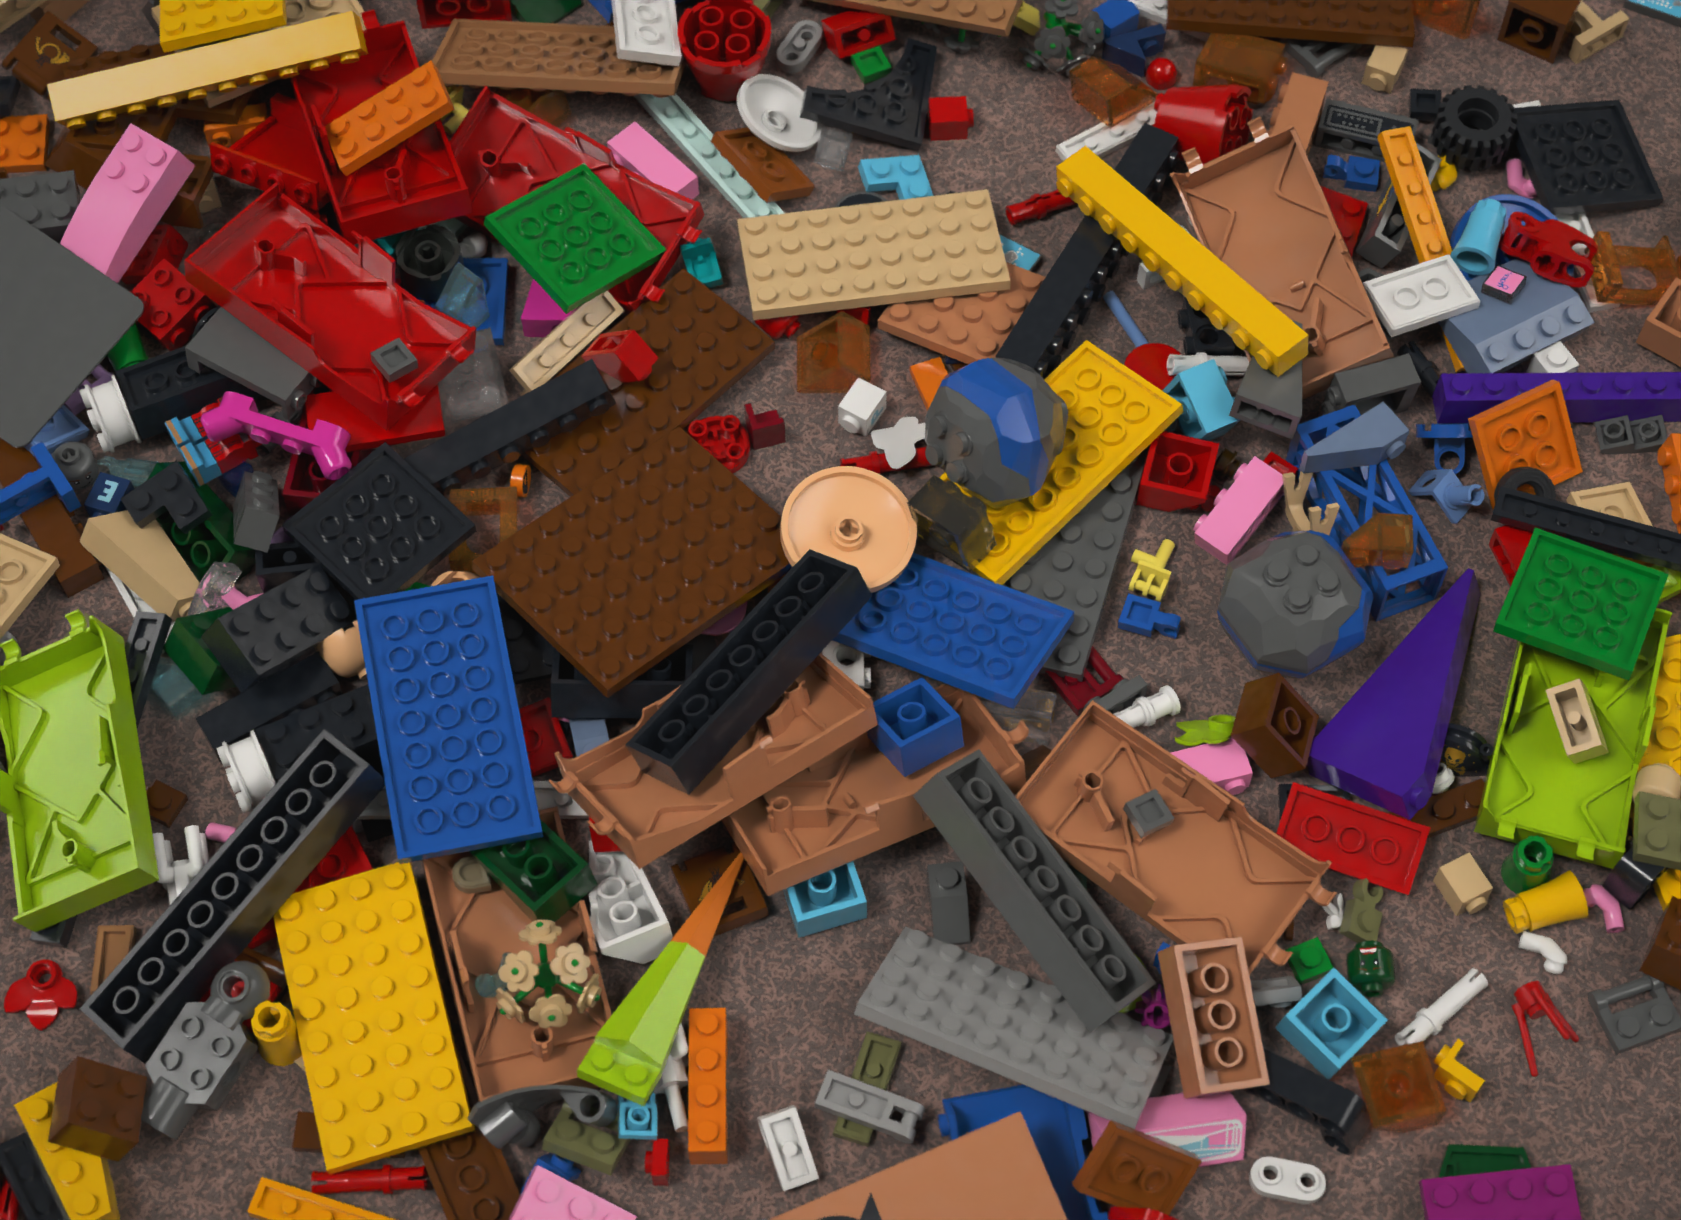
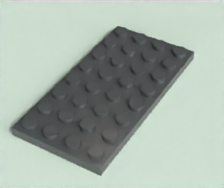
M1149 448L1144 449L1003 584L1006 587L1074 611L1073 623L1039 673L1045 674L1046 670L1057 673L1062 678L1069 676L1077 678L1080 682L1083 680L1084 670L1089 660L1138 496Z

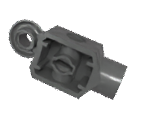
M234 961L224 966L213 979L211 994L207 1002L186 1003L145 1065L153 1082L145 1093L141 1120L167 1136L178 1140L197 1110L218 1111L259 1048L249 1027L242 1023L244 1020L254 1017L255 1007L267 1001L270 996L269 979L266 972L258 964L249 961ZM244 981L243 992L237 997H232V987L237 982Z

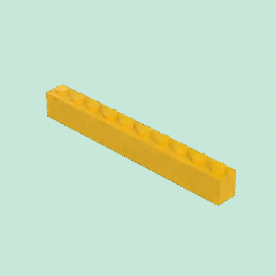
M353 11L50 83L47 84L55 122L67 126L68 129H78L87 125L86 121L95 119L98 122L111 121L117 118L116 114L128 112L130 115L140 114L147 111L146 107L157 104L158 107H170L176 105L178 99L188 97L189 100H199L208 96L207 92L219 90L220 93L232 92L238 89L237 85L249 83L251 86L267 83L268 78L278 75L280 78H291L297 76L299 70L310 68L311 71H320L329 68V63L341 61L342 64L353 63L360 60L359 56L366 55L368 52L360 17Z
M1084 146L1056 166V186L1064 197H1070L1078 204L1080 210L1085 215H1091L1099 222L1101 228L1107 234H1113L1121 241V244L1129 253H1135L1148 270L1157 272L1170 289L1180 292L1187 298L1192 308L1202 311L1209 317L1214 327L1218 330H1224L1232 337L1234 343L1240 349H1246L1253 355L1263 369H1269L1279 377L1308 355L1309 335L1087 146Z

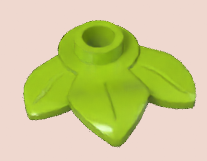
M1220 714L1213 715L1208 720L1176 722V726L1186 733L1180 737H1175V742L1183 746H1197L1202 743H1223L1232 738L1231 732L1236 717Z

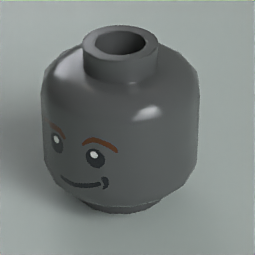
M70 441L57 447L51 455L73 490L85 489L96 480L99 471L98 464L87 445L81 442Z

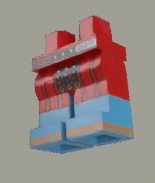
M223 397L217 399L218 403L209 404L202 408L200 412L181 421L175 417L164 422L175 446L199 487L239 466L248 458L252 460L258 457L256 447L262 445V443L253 440L250 435L241 432L217 443L209 440L200 419L203 413L219 407Z

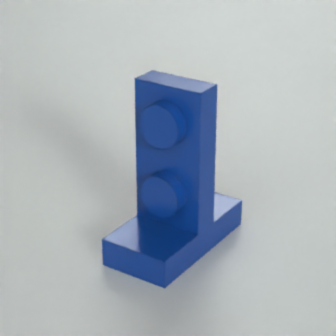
M43 442L30 448L40 469L27 473L20 480L0 489V525L55 494H58L69 513L81 507L73 488Z

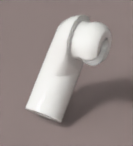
M1526 931L1521 933L1518 948L1542 954L1546 958L1544 968L1547 972L1553 974H1561L1563 972L1564 964H1567V955L1553 939Z

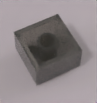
M933 475L907 502L911 516L916 522L920 540L970 573L997 545L992 531L993 526L989 522L986 513V505L975 496L970 498L962 493L960 488L950 480L945 482Z

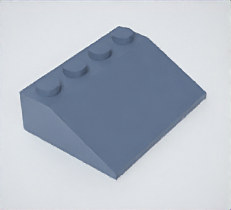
M1519 257L1499 266L1524 277L1512 294L1485 284L1495 271L1494 269L1489 274L1480 275L1468 281L1480 299L1479 308L1438 321L1467 373H1503L1532 359L1534 353L1558 341L1564 343L1578 336L1595 323L1580 296L1570 286L1551 281L1536 274L1531 269L1530 262Z

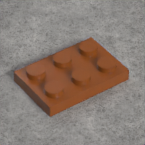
M748 127L717 131L710 141L720 151L721 156L731 163L739 175L754 188L758 196L765 200L766 203L810 196L815 187L782 150L773 148L758 139Z
M1110 1120L1073 1180L1072 1185L1078 1192L1117 1207L1148 1208L1169 1215L1202 1161L1192 1152Z

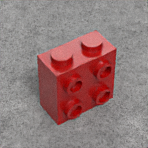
M165 258L131 291L132 294L141 299L144 305V312L136 321L137 324L168 351H173L183 346L193 334L200 319L216 307L209 297L187 282L185 275Z

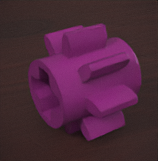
M1158 984L1157 988L1150 991L1147 990L1142 994L1143 1001L1136 1002L1135 1012L1143 1014L1141 1026L1148 1024L1156 1029L1165 1028L1166 1026L1171 1027L1165 990L1161 984ZM1155 1007H1162V1010H1156Z

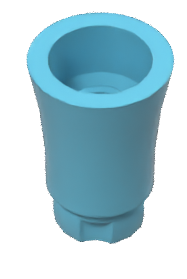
M1494 199L1479 200L1474 211L1470 214L1461 238L1450 254L1457 267L1462 271L1473 275H1486L1494 270L1497 249L1505 226L1504 220L1507 209L1502 206L1501 202Z

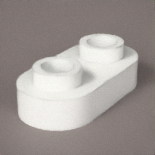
M1262 1157L1253 1164L1249 1174L1251 1187L1259 1195L1308 1205L1317 1202L1326 1187L1325 1177L1317 1167L1275 1157ZM1272 1170L1276 1174V1178L1274 1180L1266 1179L1263 1171ZM1303 1177L1310 1178L1313 1181V1186H1303L1300 1179Z

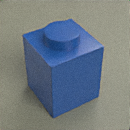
M1108 0L1092 10L1098 12L1099 19L1104 21L1103 43L1106 38L1132 32L1138 28L1140 12L1136 5L1128 0Z

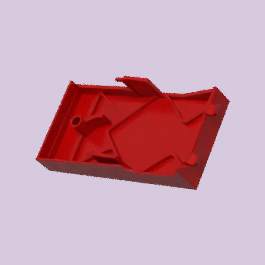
M486 85L449 141L465 185L468 187L473 213L455 217V219L498 243L500 242L484 226L486 216L585 163L666 249L659 261L608 290L624 309L623 313L627 315L632 311L635 312L638 306L646 299L655 303L659 302L665 292V289H660L659 287L681 254L680 246L687 244V242L695 244L702 233L701 229H696L705 215L700 202H696L639 176L619 165L611 149L570 127H566L564 131L490 91Z
M275 182L184 259L186 281L388 431L410 409H414L425 399V395L458 364L465 362L474 353L476 327H470L415 298L395 283L396 260L366 235L363 237L355 230H352L351 235L358 240L357 248L279 191L278 183ZM400 338L416 357L418 368L389 383L371 361L370 353Z

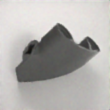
M540 1085L510 1090L478 1102L474 1105L467 1119L470 1123L477 1125L484 1136L496 1148L501 1149L507 1143L524 1148L530 1147L539 1139L541 1125L533 1111L546 1104L564 1099L581 1121L597 1127H606L611 1124L616 1118L618 1109L614 1098L591 1088L572 1085ZM599 1099L600 1110L592 1117L590 1113L591 1105Z

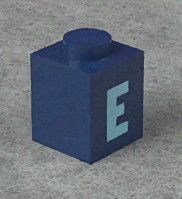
M100 472L84 503V507L90 518L126 511L127 509L121 498L135 488L131 480Z

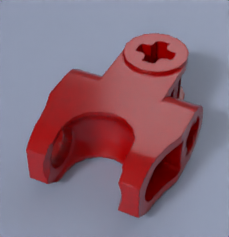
M1513 212L1508 219L1509 224L1504 233L1501 234L1498 245L1503 252L1530 262L1531 269L1536 274L1551 281L1571 287H1585L1594 273L1591 261L1598 251V245L1593 238L1558 220L1548 219L1541 222L1523 212ZM1578 243L1585 244L1589 248V252L1586 255L1580 256L1571 247ZM1570 264L1577 265L1584 269L1585 274L1578 278L1571 277L1567 273V267Z

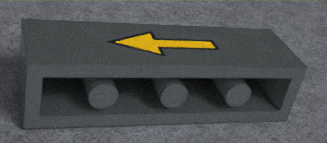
M1416 143L1431 185L1442 159ZM1390 177L1355 251L1381 269L1401 252L1409 234Z

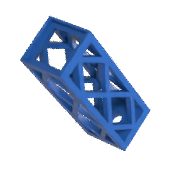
M1355 404L1298 424L1286 457L1287 462L1298 468L1296 476L1298 482L1301 471L1299 468L1304 451L1361 416ZM1387 459L1379 464L1369 465V467L1368 465L1353 467L1354 471L1350 468L1313 472L1316 474V482L1312 475L1306 497L1312 507L1319 506L1321 508L1322 518L1320 521L1325 518L1324 512L1327 504H1339L1340 508L1329 536L1337 542L1371 589L1373 598L1370 612L1374 620L1377 622L1436 600L1448 566ZM1376 474L1380 485L1376 482ZM1337 485L1359 497L1358 518L1354 517ZM1373 506L1378 511L1393 540L1371 528ZM1405 526H1407V527L1410 528V530H1409V538H1408V535H1407ZM1351 542L1355 545V550H1354V551H1353ZM1377 556L1398 568L1399 572L1388 576ZM1361 561L1363 562L1365 570L1361 568ZM1417 581L1421 588L1405 594L1406 585Z

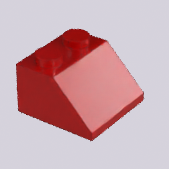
M1163 431L1150 444L1136 505L1171 512L1205 503L1220 443Z

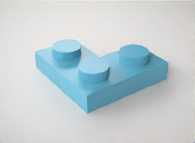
M919 155L860 160L858 169L866 192L896 190L899 200L934 196Z

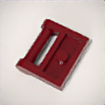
M1093 646L1088 662L1104 680V683L1101 685L1098 684L1086 668L1082 682L1078 681L1077 678L1069 676L1062 678L1057 673L1046 670L1045 674H1043L1077 717L1082 714L1084 706L1088 701L1096 696L1102 698L1112 692V688L1124 679L1121 674L1116 675Z

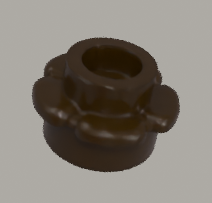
M1225 448L1221 452L1213 469V472L1219 475L1218 479H1222L1224 476L1232 477L1240 464V461L1236 459L1237 451L1232 453Z

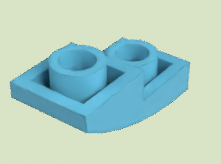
M652 1092L645 1106L617 1095L619 1138L656 1140L657 1104L655 1103V1093Z

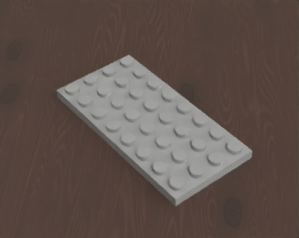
M906 926L857 1002L854 1013L859 1017L1132 1129H1135L1173 1043V1035L1161 1029L1152 1028L1149 1025L1141 1026V1022L1131 1019L1126 1014L1120 1012L1090 1033L1055 985L1045 984L1028 977L1023 972L1011 970L994 963L988 958L979 957L960 949L954 944L942 942L926 935L922 931L913 930Z

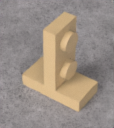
M1581 0L1571 28V33L1575 38L1568 57L1577 64L1622 38L1629 17L1621 10L1602 21Z

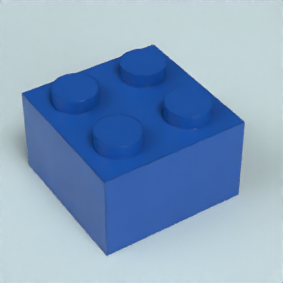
M923 677L873 702L878 725L867 731L868 738L904 777L964 746L960 715Z

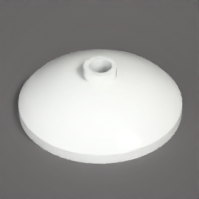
M758 74L750 79H746L739 88L737 106L740 115L748 129L767 145L783 151L801 152L810 149L821 136V123L800 118L804 92L793 83L778 76Z

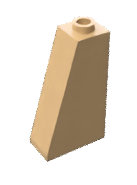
M128 510L88 518L80 539L82 546L157 613L167 614L172 618V622L176 621L177 618L199 613L207 593L156 519L140 528L134 522Z

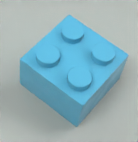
M1214 359L1178 373L1162 390L1183 406L1184 412L1178 419L1179 427L1184 436L1210 441L1225 435L1240 421L1229 416L1235 397L1231 396L1226 386L1227 377L1224 370L1217 366Z
M853 861L783 890L798 938L867 918V901Z
M1333 968L1283 1017L1275 1029L1326 1079H1330L1388 1020Z

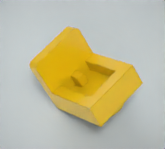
M1457 1039L1452 1048L1445 1044L1433 1061V1063L1438 1065L1433 1078L1441 1082L1445 1090L1454 1098L1459 1100L1464 1098L1471 1103L1485 1080L1455 1060L1464 1045L1463 1041Z

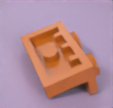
M260 103L245 106L237 124L205 120L203 129L209 149L212 142L229 147L268 118L266 104Z

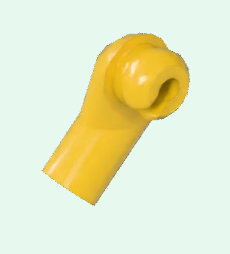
M1445 155L1442 157L1437 156L1442 160L1430 185L1432 191L1444 190L1457 179L1455 163L1450 165L1445 162Z

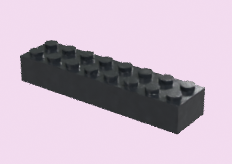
M809 549L625 744L643 773L689 795L872 597L858 568Z

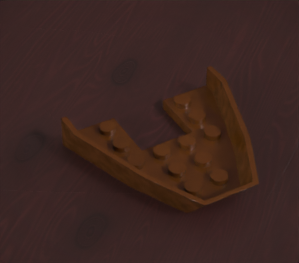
M258 88L211 108H208L203 99L189 100L186 97L178 99L177 104L170 107H158L157 104L146 107L147 111L140 114L130 115L128 112L116 114L117 118L111 121L98 122L97 119L86 121L87 125L78 129H68L67 126H64L44 165L56 172L74 170L78 185L87 190L130 123L165 143L178 117L237 124L246 104L254 105L261 103ZM183 154L195 167L159 221L172 226L202 229L204 223L199 204L214 174L211 169V157Z

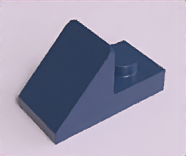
M1162 24L1104 39L1103 62L1139 77H1144L1145 57H1152L1163 51L1166 32Z

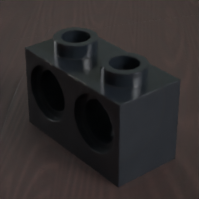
M1184 297L1182 310L1177 312L1179 329H1185L1186 337L1183 338L1185 355H1196L1198 352H1205L1207 355L1233 356L1235 345L1232 337L1224 330H1218L1214 327L1209 317L1202 311L1192 308L1187 298Z

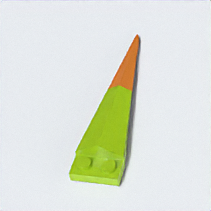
M741 852L596 1034L594 1043L577 1069L578 1078L641 1106H645L662 1077L700 970L745 858Z

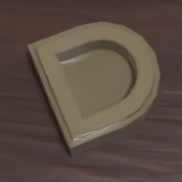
M472 855L463 857L455 863L452 869V878L457 889L464 893H479L491 890L489 874Z

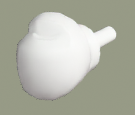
M472 232L467 235L463 242L459 243L462 257H483L487 253L488 247L486 235L481 232Z

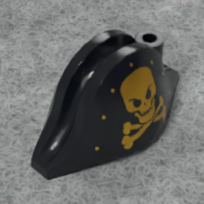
M1449 723L1440 763H1444L1447 768L1451 769L1454 776H1487L1494 748L1472 728L1457 723Z

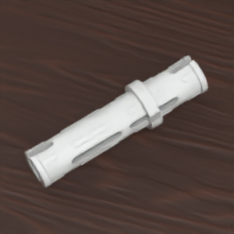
M1198 352L1196 355L1170 354L1167 359V371H1169V375H1177L1180 372L1214 359L1217 366L1224 370L1226 376H1244L1249 366L1247 356L1207 355L1205 352Z
M1474 968L1470 969L1464 977L1428 1008H1421L1416 1013V1018L1395 1035L1398 1045L1403 1048L1404 1045L1408 1044L1404 1051L1412 1053L1430 1035L1435 1036L1441 1032L1442 1025L1488 986L1485 976L1481 973L1475 978L1479 971Z

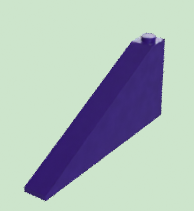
M1468 568L1314 738L1307 761V768L1311 776L1409 820L1412 819L1419 809H1422L1432 796L1481 595L1474 570Z

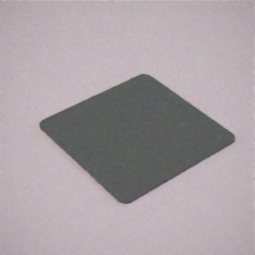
M0 205V438L13 447L21 448L27 446L140 318L144 312V305L140 298L2 205Z

